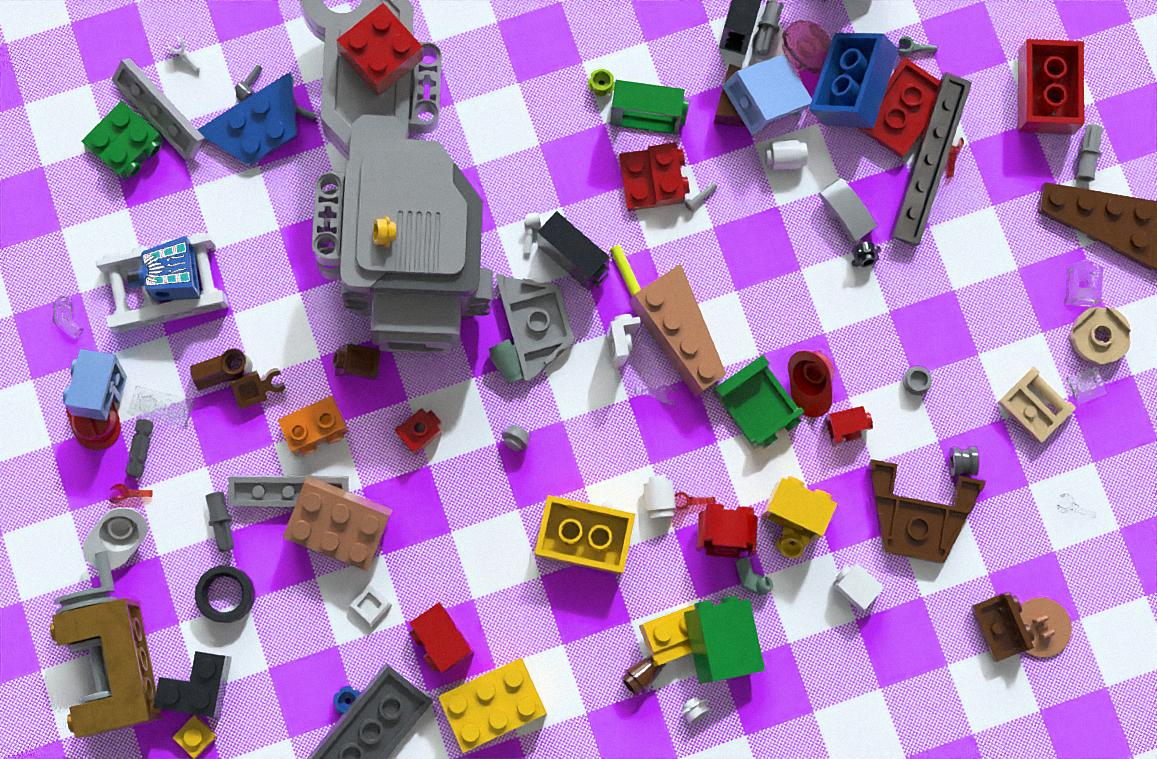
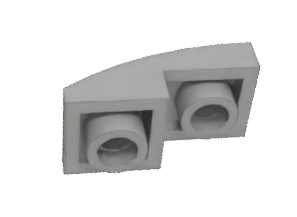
M838 178L818 193L831 218L837 217L850 242L858 241L877 227L866 206L843 178Z

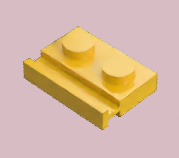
M694 605L639 625L648 653L652 655L654 667L692 653L684 612L694 610Z

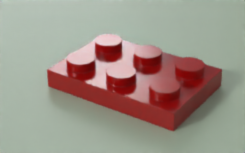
M905 57L890 77L874 128H856L903 159L925 128L940 80Z

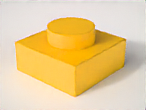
M194 715L172 738L193 759H196L213 742L217 735L197 715Z

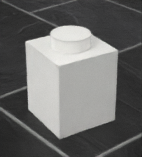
M858 563L851 567L846 564L835 576L838 582L833 586L859 611L865 610L885 588Z

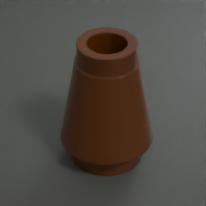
M649 655L624 670L625 675L621 677V680L630 692L638 696L641 692L645 693L666 666V663L654 667L652 655Z

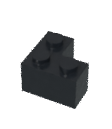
M195 651L189 681L159 677L153 708L208 717H221L232 656Z

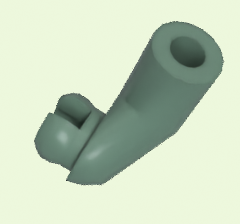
M749 557L735 561L743 588L757 595H766L773 589V582L769 577H763L753 572Z

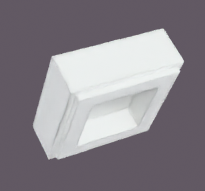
M368 584L349 607L372 627L392 604L371 584Z

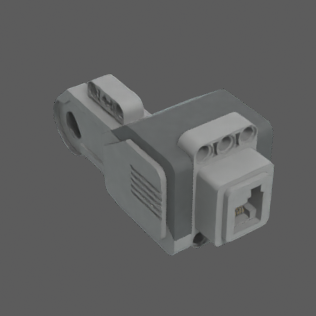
M299 0L302 16L307 28L316 38L325 43L320 115L323 133L348 161L346 163V173L325 172L316 180L312 248L318 270L327 279L342 280L341 295L346 309H349L355 315L371 316L370 332L372 343L379 345V350L387 352L451 354L452 349L459 348L461 320L490 314L493 293V270L480 268L482 199L439 141L409 139L410 133H431L438 127L442 71L441 50L435 43L418 41L423 46V57L432 56L436 61L432 64H425L421 61L377 96L338 53L336 39L382 3L391 10L414 36V5L409 0H361V3L354 10L347 13H338L330 10L323 0ZM427 84L430 85V99H424V87ZM422 112H430L434 117L429 121H423L418 116ZM328 184H334L338 187V189H328L322 192L324 186ZM385 216L389 217L390 223L396 224L397 231L396 240L390 241V245L387 248L384 245H375L373 240L374 220L384 219ZM323 265L336 267L332 269H327Z

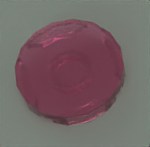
M798 20L792 22L782 33L784 42L782 49L790 63L801 71L809 70L812 71V74L820 73L832 40L819 25L811 21Z

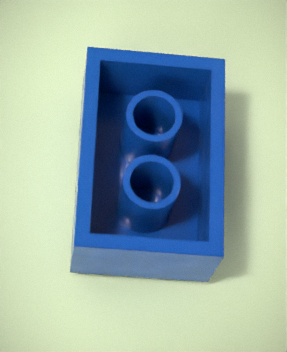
M834 33L809 111L826 126L874 128L899 49L884 33Z

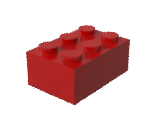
M1026 39L1018 50V132L1075 135L1085 124L1084 41Z

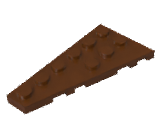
M1049 182L1042 184L1038 213L1068 228L1072 227L1086 234L1087 238L1111 247L1110 250L1149 270L1154 269L1157 271V201Z

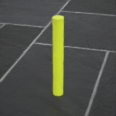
M616 245L610 251L633 297L641 288L621 245Z

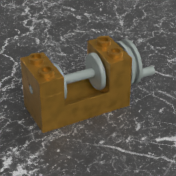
M107 551L95 553L101 587L70 593L53 600L54 605H61V608L55 610L56 614L52 615L53 623L50 624L51 637L53 641H57V646H67L72 653L89 650L97 693L81 697L79 699L80 705L69 707L70 714L67 715V724L70 732L74 733L75 738L91 737L163 719L161 709L153 708L157 688L140 602L128 598L117 599L116 597H110L111 594L115 593V587ZM102 647H103V652H104V657H105V662H106V668H107V673H108V678H109V683H110V688H111V690H109V687H108L107 676H106V671H105V666H104V661H103V656H102V651H101V648H102Z

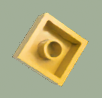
M788 476L785 479L782 477L775 484L761 517L785 528L792 527L801 535H808L813 541L823 537L838 503L832 501L833 496L825 491L816 489L813 492L804 488L805 483L797 478Z

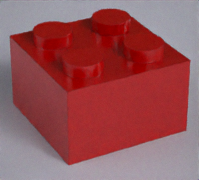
M384 3L380 4L336 39L338 53L377 96L423 60V46Z

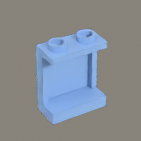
M785 54L738 70L722 85L751 134L759 132L768 123L790 114L794 117L800 115L810 106L812 101Z

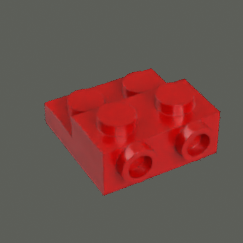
M676 142L648 146L647 150L619 153L627 211L684 204L685 194L690 193L688 177H682L681 167L685 166L683 149H677Z

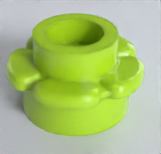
M597 69L591 73V78L587 81L590 91H594V94L600 97L613 92L615 82L613 81L614 75L610 71Z

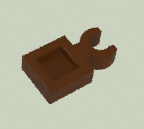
M279 368L270 369L261 378L256 370L229 380L239 410L268 400L265 393L267 391L278 393L286 389L283 382L279 384L271 383L273 377L281 375Z

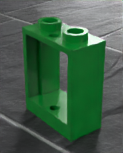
M616 79L610 125L678 135L679 126H685L689 100L684 99L685 89Z

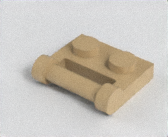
M1033 366L997 403L1038 444H1041L1076 407L1070 401L1067 403L1038 375L1040 371ZM1029 383L1059 411L1056 415L1026 387Z

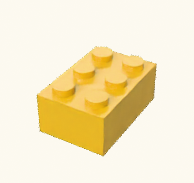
M547 495L535 549V557L623 575L636 514Z
M522 657L438 696L463 753L547 714Z

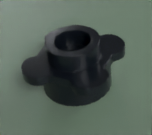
M863 242L856 245L852 250L854 260L851 262L852 266L869 267L874 265L880 259L878 253L881 252V248L875 246L873 242Z

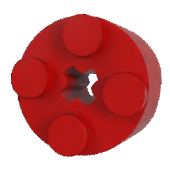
M707 504L706 510L698 513L696 551L700 553L704 548L706 549V555L723 558H739L740 552L747 551V557L756 555L758 517L754 514V508L740 506L736 510L724 509L722 504Z

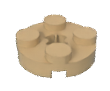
M1092 307L1076 318L1069 333V339L1074 350L1082 359L1095 366H1102L1117 361L1127 353L1131 344L1129 333L1131 332V327L1126 317L1118 310L1110 307ZM1096 329L1099 332L1103 329L1107 332L1108 335L1105 338H1108L1106 343L1096 340V334H1094Z

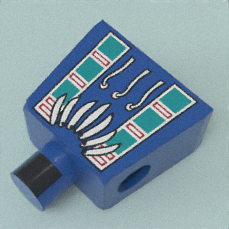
M187 236L144 250L141 253L142 268L127 271V280L130 288L145 286L152 300L200 298L194 247Z

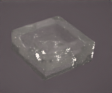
M1097 367L1066 378L1077 405L1108 394Z

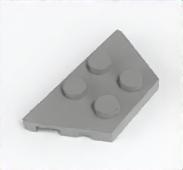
M496 274V281L525 383H528L575 342L558 284L538 283L531 279H517L506 277L504 274Z

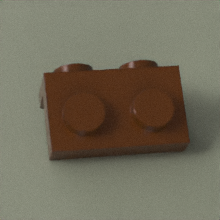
M1005 592L970 606L993 662H999L1023 651L1034 649L1032 641H1034L1033 632L1028 624L1024 625L1019 614L1022 612V608L1016 596H1012L1010 592Z

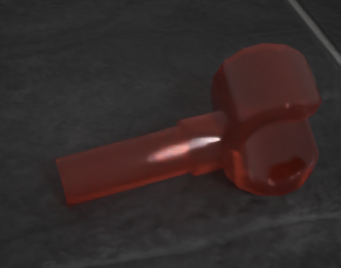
M960 137L957 146L952 145L948 156V178H954L957 155L964 145L963 137Z
M121 483L115 484L109 489L118 490L121 493V498L113 497L109 499V502L112 504H119L126 498L153 497V490L128 489Z
M684 492L675 494V497L683 496L687 498L686 505L682 507L676 506V509L680 511H685L694 505L716 503L715 497H689Z

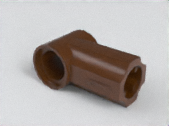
M232 348L226 350L220 356L191 365L190 374L197 390L201 391L252 372L253 364L250 357L239 349ZM241 357V367L237 370H231V362L235 358Z

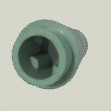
M509 339L488 349L491 354L489 356L490 360L507 381L508 385L524 378L515 344L512 345Z

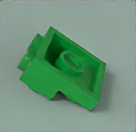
M122 100L81 140L89 150L124 182L129 177H134L141 170L143 162L148 157L155 156L161 150L162 143L165 141L140 115L138 116Z

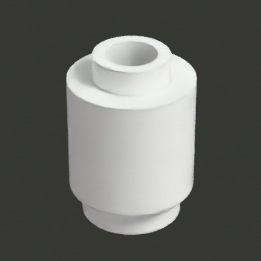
M799 140L770 142L769 148L764 150L765 164L770 165L772 171L800 169L801 166L807 165L808 162L807 145L805 142L799 143Z
M666 475L648 477L649 482L644 483L643 486L646 511L650 512V519L673 517V509H676L673 480H667Z

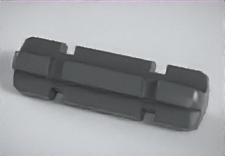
M138 419L136 421L134 430L137 433L133 435L128 457L131 460L127 462L125 470L129 476L142 477L145 466L142 463L147 458L151 439L148 436L152 434L154 425L150 420Z

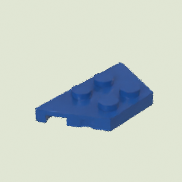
M288 72L197 130L206 139L248 166L254 165L299 137L298 123L295 117L297 106L294 99L293 83H295V78L293 74Z

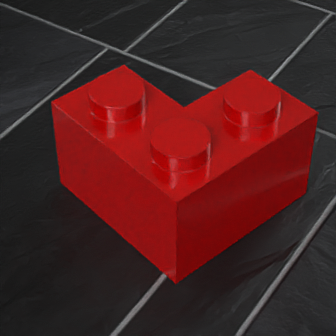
M440 602L409 622L413 628L409 631V634L418 646L424 644L427 654L423 657L435 672L440 670L441 673H447L475 653Z

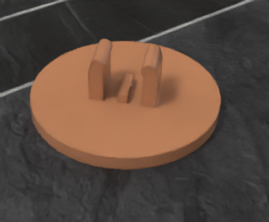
M1044 597L1032 598L1021 604L1022 612L1019 614L1024 625L1028 624L1034 635V641H1032L1034 649L1024 652L1040 658L1051 657L1060 653L1067 646L1072 633V624L1067 611L1058 602Z

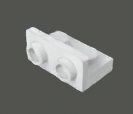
M631 314L616 316L614 318L615 321L610 322L606 336L612 368L624 366L627 358L630 356V351L633 350L630 335L637 333L641 324L640 317L632 318Z

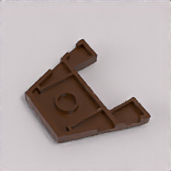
M871 459L869 461V469L883 553L943 564L986 481L958 476L956 478L952 506L894 495L893 491L898 464Z

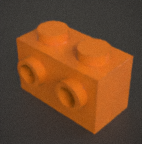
M332 395L277 419L288 446L295 456L298 454L301 457L310 455L318 450L316 446L328 442L329 445L337 443L345 438V433L350 432Z

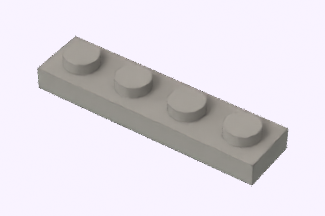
M131 58L121 60L111 81L185 160L194 158L205 137Z
M230 475L228 476V506L295 507L302 486L309 476ZM310 476L349 492V476Z

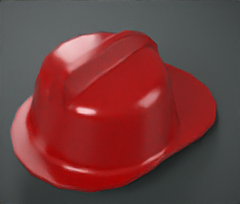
M806 350L797 351L790 357L788 362L792 399L798 408L802 407L805 411L803 413L805 416L812 418L822 417L832 406V381L835 377V368L830 359L822 354L821 350H815L814 352Z
M114 402L111 403L107 421L71 415L67 409L73 433L78 442L85 448L91 450L106 449L118 439L121 424Z

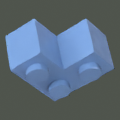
M80 349L77 359L74 358L71 364L70 373L72 379L70 386H66L64 389L63 403L71 415L107 421L111 403L121 402L127 375L115 354Z

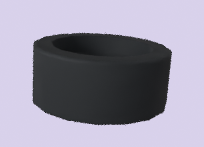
M219 565L210 568L200 577L195 586L194 598L197 608L206 618L214 622L232 623L242 619L249 613L254 603L255 589L252 580L244 571L233 566ZM223 576L236 579L243 591L240 604L234 610L228 612L215 610L209 604L207 597L211 583Z

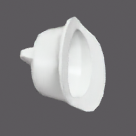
M131 507L110 509L88 533L83 543V553L86 561L92 567L98 569L95 553L107 551L111 570L123 565L147 536L148 525L146 519Z

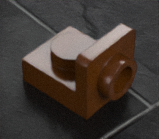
M348 343L340 346L335 351L332 365L335 368V376L350 375L372 380L377 379L381 350Z

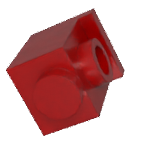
M864 406L830 413L825 417L832 446L839 445L844 437L846 442L863 438L862 433L873 429L871 414L865 412Z
M421 408L404 423L397 426L394 431L410 451L417 455L442 434L438 427L442 422L432 410L426 413ZM419 423L425 425V430L422 433H416L414 430L415 426Z

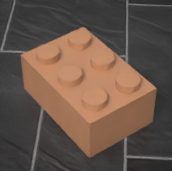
M309 476L302 486L283 538L368 571L393 509Z

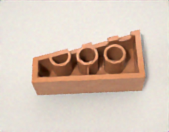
M681 263L633 295L629 302L630 307L640 317L643 325L696 398L719 383L727 375Z

